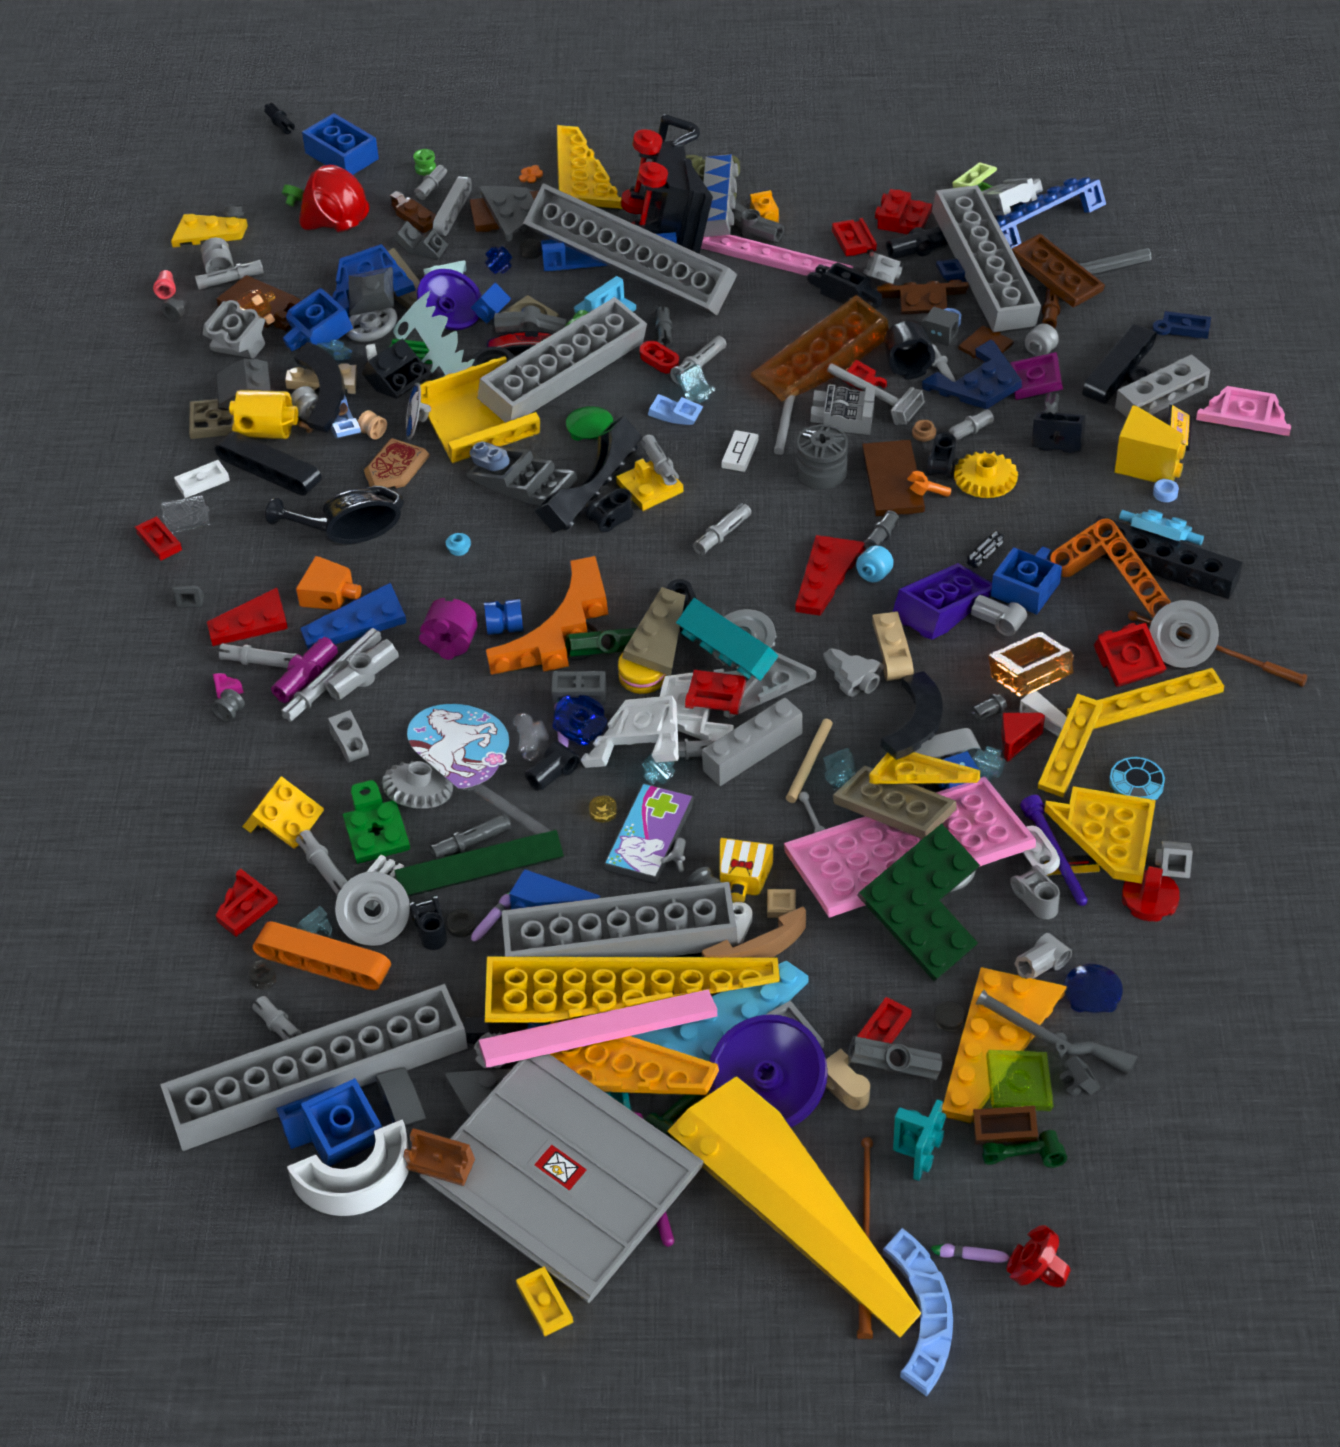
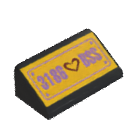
M1169 404L1167 424L1184 434L1182 444L1186 445L1185 451H1190L1192 416Z

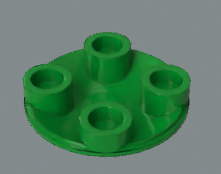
M581 407L569 414L566 419V428L573 440L598 439L607 426L613 422V417L607 410L600 407Z

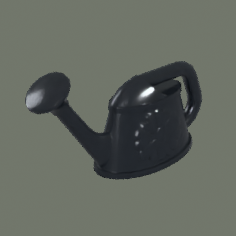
M384 486L348 490L335 495L324 504L323 512L325 517H310L288 511L284 508L280 498H274L266 507L265 518L269 524H275L280 519H287L325 531L328 538L334 542L356 544L377 538L393 528L400 518V509L404 504V500L398 492ZM377 495L386 497V498H388V499H390V500H392V501H394V502L392 503V502H390V501L384 500V499H382L381 497H379V496H377Z

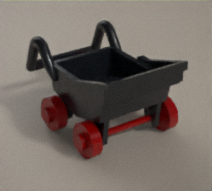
M664 114L661 117L658 133L642 129L634 134L632 146L639 152L641 161L636 185L631 186L630 189L622 193L620 205L629 213L641 214V219H635V222H632V224L654 234L676 232L678 245L700 254L713 196L693 168L691 159L686 158L684 145L696 140L700 136V129L692 122ZM669 125L690 131V133L679 137L677 140L665 141ZM647 158L652 159V162H646Z

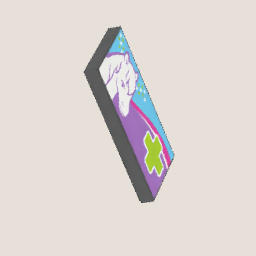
M642 783L604 862V870L657 884L666 864L661 862V858L671 853L675 840L678 838L694 804V796Z

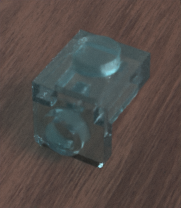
M331 340L327 343H317V346L326 350L335 360L350 359L352 350L345 347L341 341Z
M694 364L676 374L688 400L697 401L698 403L703 402L710 397V393L715 391L714 386L708 385L699 364Z
M849 748L823 757L827 770L824 773L825 779L834 789L842 787L857 773L853 755Z

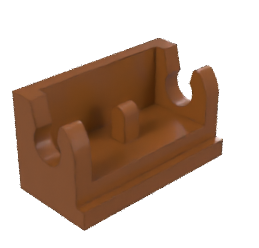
M413 1128L410 1133V1141H412L411 1150H404V1158L408 1164L407 1169L464 1186L475 1161L470 1145Z

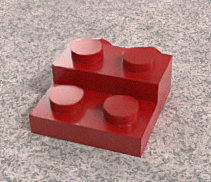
M890 189L888 194H883L881 200L882 207L877 206L875 219L878 220V229L908 234L916 227L924 229L932 212V204L911 200V192Z
M1131 623L1117 632H1112V630L1105 631L1098 635V639L1093 645L1103 668L1108 667L1116 688L1164 673L1167 669L1146 623L1139 625Z

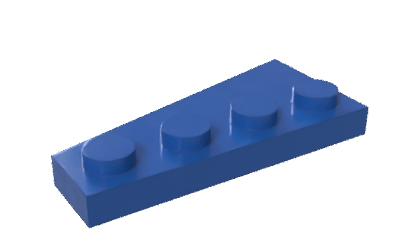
M389 583L300 629L305 645L309 650L320 638L327 637L335 645L362 637L371 628L382 631L405 624L406 617L393 587Z

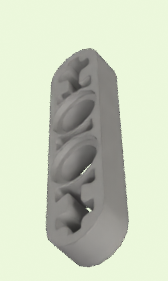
M458 176L433 222V230L438 235L447 236L470 195L471 178Z

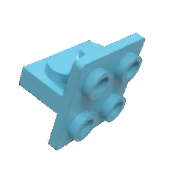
M616 276L584 297L585 300L574 307V312L577 313L579 310L591 312L614 297L632 312L636 310V304L624 298L623 279Z

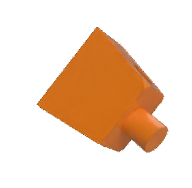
M315 556L298 584L296 591L299 606L337 610L341 608L346 598L359 599L362 587L361 585L353 584L351 571L348 567Z

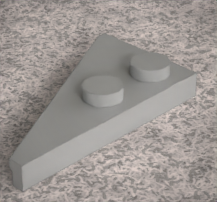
M775 652L779 656L762 680L759 681L751 676L746 682L739 714L813 681L816 678V670ZM724 711V716L727 718L736 716L730 714V711Z

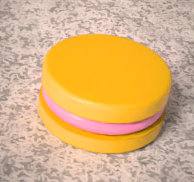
M623 653L618 660L619 681L626 690L637 694H647L662 687L664 677L667 674L623 659Z

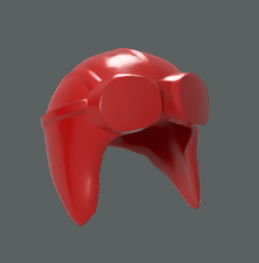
M325 165L319 167L309 176L303 192L299 218L300 226L304 230H314L321 227L332 228L337 233L355 228L359 225V222L365 219L370 208L363 187L350 172L339 166Z

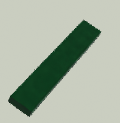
M556 829L396 869L394 873L396 880L403 886L409 897L564 857Z

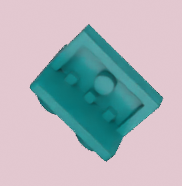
M938 1099L929 1117L923 1116L918 1111L906 1110L899 1107L895 1116L893 1150L915 1158L913 1179L920 1181L923 1172H929L934 1159V1155L931 1153L934 1147H940L945 1131L942 1128L946 1114L942 1113L943 1101Z

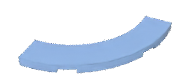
M901 1228L883 1248V1256L890 1260L908 1281L915 1295L921 1315L920 1333L916 1347L908 1363L902 1369L900 1377L927 1397L943 1372L949 1356L953 1331L952 1303L943 1275L931 1260L930 1254L911 1234Z

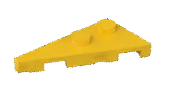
M887 752L869 774V783L871 784L977 783L980 780V770L916 752L897 760Z

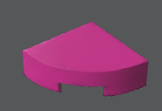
M223 673L213 674L218 698H221L220 695L225 689H232L238 694L244 693L242 684L238 679L227 677Z

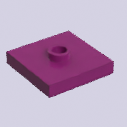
M1057 352L1010 363L1022 380V388L1014 392L1016 400L1063 389Z

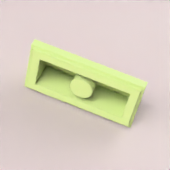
M979 162L952 182L953 188L978 185L997 171V167Z

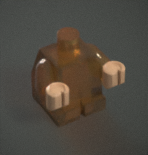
M259 288L245 292L235 298L240 307L255 310L258 316L266 319L265 321L268 325L275 321L271 314L272 307L269 302L276 299L272 290L263 294Z

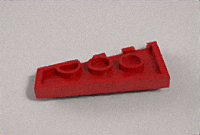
M816 535L795 604V612L821 616L833 598L838 585L841 586L845 580L846 573L849 569L853 568L856 558L865 550V543Z

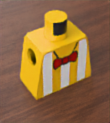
M721 838L720 882H729L732 902H744L746 894L759 895L773 866V844Z

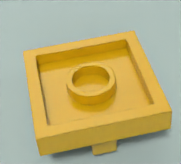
M643 458L635 462V468L616 476L617 485L630 491L632 500L642 511L684 492V486L678 479H676L677 483L674 485H666L661 475L655 472L653 462H645Z

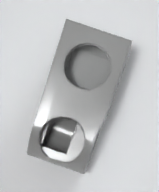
M351 710L328 718L330 734L334 741L338 743L348 763L369 755L367 744ZM347 720L349 722L346 725L337 727L341 721Z

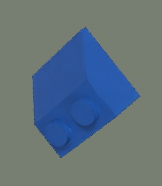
M356 1078L300 1104L312 1142L323 1163L330 1167L375 1145L374 1131L382 1128V1125Z

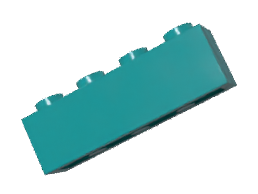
M696 598L692 599L676 621L683 629L681 632L683 636L692 642L695 639L701 642L699 646L711 655L714 651L720 654L718 659L729 667L732 664L738 666L736 671L747 679L753 676L761 681L779 656L768 645Z

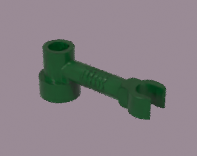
M685 1094L661 1117L656 1113H651L645 1121L671 1138L667 1131L674 1124L673 1121L689 1106L702 1100L707 1095Z
M1054 1130L1043 1131L1039 1135L1040 1141L1014 1145L996 1143L982 1145L984 1149L982 1157L986 1165L996 1164L1009 1157L1039 1153L1046 1167L1055 1168L1067 1161V1154Z

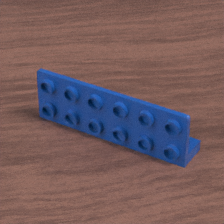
M1089 177L1076 180V178L1067 179L1063 182L1064 185L1047 189V193L1044 195H1036L1037 200L1018 203L1013 206L1014 209L1011 210V213L996 215L997 218L995 219L1011 249L1021 244L1017 224L1078 194L1084 213L1092 212L1106 205L1100 180H1090Z
M676 232L656 234L677 244ZM552 239L541 241L544 271L608 266L565 246L564 242L558 243Z

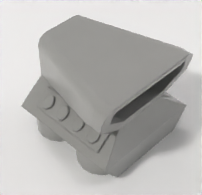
M223 301L204 324L203 335L212 339L209 348L214 352L254 359L265 345L262 329L266 319L258 316L257 312L253 309L240 307L237 301Z

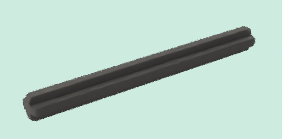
M1149 248L1080 263L1079 265L1093 275L1149 262L1152 253ZM1033 275L1026 276L1032 289L1045 286Z

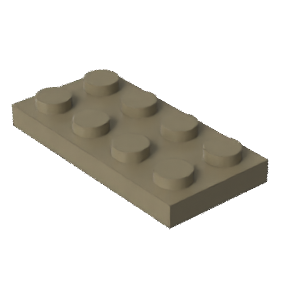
M865 765L833 794L834 804L921 839L943 823L957 809L955 800L914 784L869 783V774L873 768Z

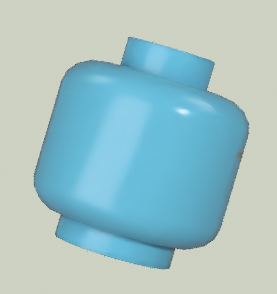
M878 545L870 546L858 557L856 568L859 575L866 581L872 583L879 582L891 572L894 560L890 552L884 547Z

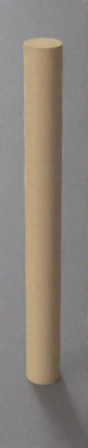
M823 719L786 796L788 802H796L833 725L831 720Z

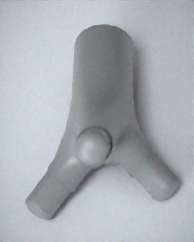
M677 838L672 852L668 856L661 858V862L666 863L673 860L677 863L678 871L683 872L685 840Z

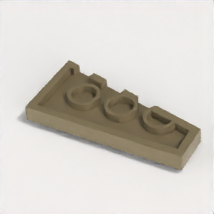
M661 587L625 647L622 658L671 676L680 628L676 621L682 615L686 595Z

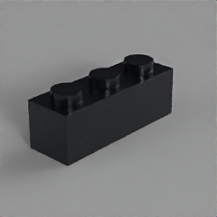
M485 1017L464 1018L466 1040L470 1044H476L480 1037L487 1032L497 1035L499 1032L508 1034L521 1031L520 1022H485Z

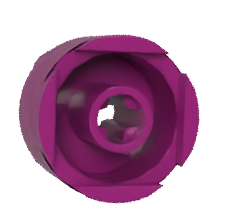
M439 598L429 607L420 629L419 640L422 644L438 653L443 659L451 660L454 656L462 655L468 650L478 627L477 615L471 606L461 600L444 601L445 598Z

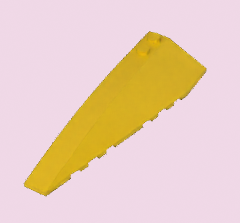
M487 957L485 1022H551L613 1011L704 990H709L710 994L776 983L780 979L778 958Z
M737 1076L688 1108L667 1131L674 1141L704 1161L702 1168L856 1301L867 1308L871 1314L899 1338L921 1315L917 1306L781 1113Z

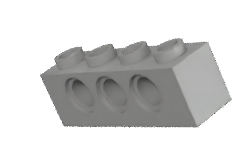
M1191 354L1118 389L1115 408L1126 418L1133 405L1153 415L1169 407V404L1173 405L1208 387L1210 369Z

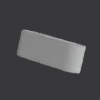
M968 728L934 735L931 740L925 741L921 748L915 751L916 753L941 760L968 751L974 762L982 755V750L972 730Z

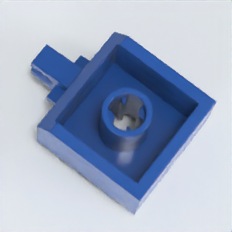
M319 288L288 310L286 318L292 330L283 337V340L291 351L305 345L306 342L325 349L352 330L353 326L346 310L322 288Z
M1042 546L1035 555L1013 547L993 574L991 596L1006 603H1018L1026 611L1037 615L1060 584L1062 566L1050 561L1052 550Z

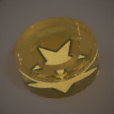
M605 795L595 797L589 804L590 816L593 820L601 823L613 820L617 814L615 800Z

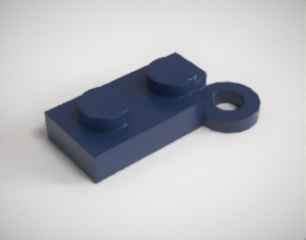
M1165 311L1163 320L1155 321L1152 330L1156 331L1158 335L1170 334L1208 339L1211 317Z

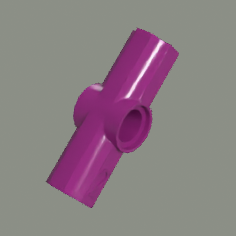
M323 637L303 656L297 654L292 657L288 664L287 672L271 687L272 694L276 696L278 701L284 704L290 702L296 692H300L322 673V669L338 653L337 646L329 638Z

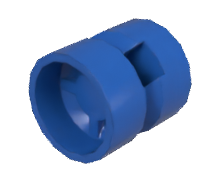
M520 599L506 600L502 605L499 601L484 603L488 635L502 634L506 629L509 633L523 632Z

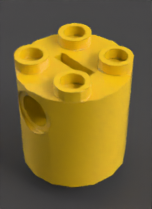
M240 390L236 392L235 401H230L229 412L230 415H234L232 431L249 438L287 439L290 436L292 425H297L298 408L293 406L291 396L287 391Z

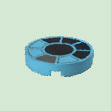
M1130 757L1118 761L1111 769L1109 779L1110 788L1112 787L1116 794L1152 800L1158 799L1163 793L1165 782L1162 769L1156 763L1140 757Z

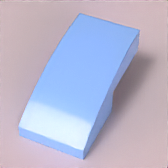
M658 394L649 408L648 415L670 423L693 425L703 406L681 397L679 402H676Z

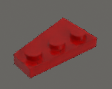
M277 588L207 621L212 646L288 629Z

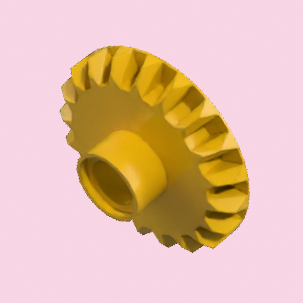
M985 450L982 454L974 452L973 455L966 454L964 459H959L954 470V480L957 486L965 493L979 498H995L1005 495L1015 487L1018 479L1016 465L1012 464L1011 459H1005L1004 454L997 456L995 451L991 454H987Z

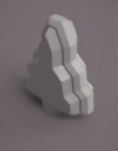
M833 648L823 653L827 666L835 672V680L840 683L839 689L847 696L854 697L862 691L870 694L878 686L880 681L879 675L884 669V664L873 658L867 660L859 655L850 656L841 650Z

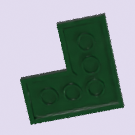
M942 823L857 894L861 901L934 982L978 944L940 900L977 870L980 864Z

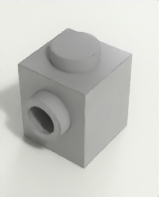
M1162 841L1161 849H1156L1155 865L1163 869L1162 876L1190 878L1193 853L1191 844Z

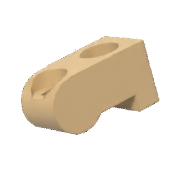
M839 1049L826 1059L828 1068L826 1088L848 1108L861 1110L869 1103L870 1082L863 1075L856 1074L848 1066V1055L842 1049Z

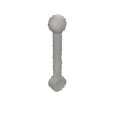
M801 792L798 797L804 803L815 827L814 833L825 830L823 826L819 825L808 801L809 794Z

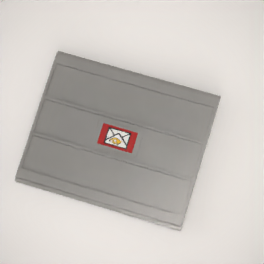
M546 1054L519 1060L450 1138L469 1144L475 1157L474 1164L464 1186L423 1174L420 1177L540 1267L545 1266L548 1273L577 1293L587 1303H590L700 1171L704 1161L555 1057Z

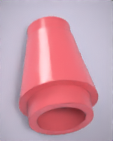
M168 270L160 272L153 286L154 293L161 299L171 298L176 292L173 275Z

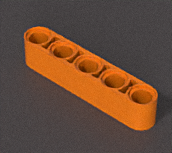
M272 921L264 925L252 945L254 952L267 960L373 991L379 989L391 967L390 960L381 953Z

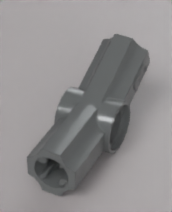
M736 202L735 209H732L734 224L741 229V235L744 238L755 239L760 237L775 243L781 240L784 233V225L762 218L759 211L746 209Z
M531 305L525 306L520 312L495 313L494 315L496 333L520 331L556 333L563 329L566 324V319L542 314L540 309Z

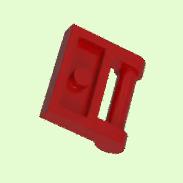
M694 670L689 691L686 694L685 708L694 709V707L723 710L730 711V714L738 715L746 686V677Z

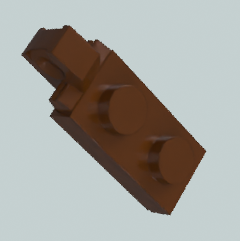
M397 191L390 195L391 206L394 207L393 209L398 217L408 221L422 233L433 228L436 214L410 197L405 199L404 195Z

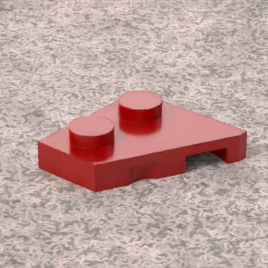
M240 868L236 873V882L233 888L228 889L225 895V902L220 905L216 914L217 922L237 937L278 903L277 896Z

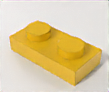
M545 1266L516 1279L517 1287L544 1337L573 1323V1316Z

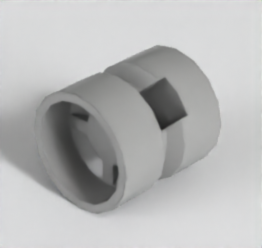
M214 237L206 240L201 245L200 251L207 274L234 266L229 245L225 240Z

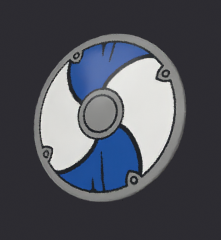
M415 383L407 408L406 437L409 440L414 435L417 422H425L431 411V407L428 404L421 403V387L419 383Z

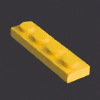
M1077 694L1039 780L1038 789L1064 798L1103 708V702Z

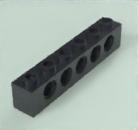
M1098 515V517L1096 518V520H1095L1094 523H1096L1097 521H1099V520H1101V519H1109V518H1106V517H1103V516ZM1112 520L1151 574L1226 599L1230 598L1240 579L1242 561ZM1105 531L1102 534V537L1110 536L1113 531ZM1086 545L1085 551L1089 550L1091 545ZM1119 550L1115 556L1119 557L1124 555L1126 553V550ZM1106 553L1101 556L1102 558L1110 560Z

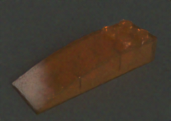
M856 295L753 371L751 377L780 401H784L790 395L797 396L835 377V375L827 372L831 363L846 370L855 360L859 361L882 344L889 330L887 318Z

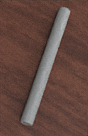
M793 385L787 387L774 453L782 455L784 452L796 394V387Z

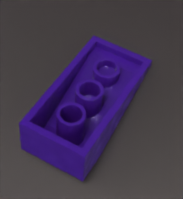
M957 563L899 589L892 612L898 611L903 625L910 626L920 632L923 637L932 640L947 633L970 614L975 599L979 595L989 598L992 592V583Z

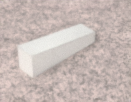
M1035 689L1020 701V713H1043L1045 715L1044 728L1059 737L1067 719L1061 711Z

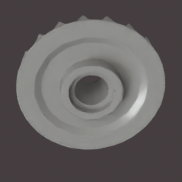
M1180 600L1167 604L1156 613L1149 629L1163 662L1173 667L1184 669L1196 667L1213 654L1218 644L1219 629L1215 617L1205 606L1194 601ZM1185 629L1189 630L1192 635L1188 641H1180L1177 638L1178 632Z
M744 609L724 616L770 648L775 646V638L777 637L775 627L771 619L764 613ZM714 651V657L716 658V660H719L718 656L720 654Z
M411 761L409 764L401 762L399 766L392 765L391 769L386 770L382 780V788L390 799L412 808H432L442 805L449 800L453 791V783L432 765L421 761Z
M364 872L348 880L341 888L336 900L335 913L340 928L350 939L363 945L375 946L390 942L403 931L409 918L410 903L405 889L395 878L381 872ZM370 901L378 902L381 907L380 914L375 917L368 916L364 911L365 905Z

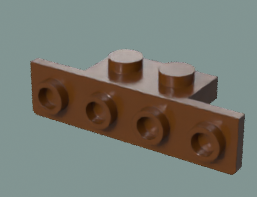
M952 280L949 283L929 281L926 284L907 282L896 286L892 283H885L877 286L876 291L882 294V298H900L901 315L929 313L933 307L946 309V295L966 294L969 284L961 280Z

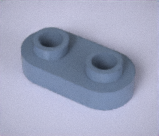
M478 442L470 450L473 463L489 471L501 470L510 462L506 450L491 443Z

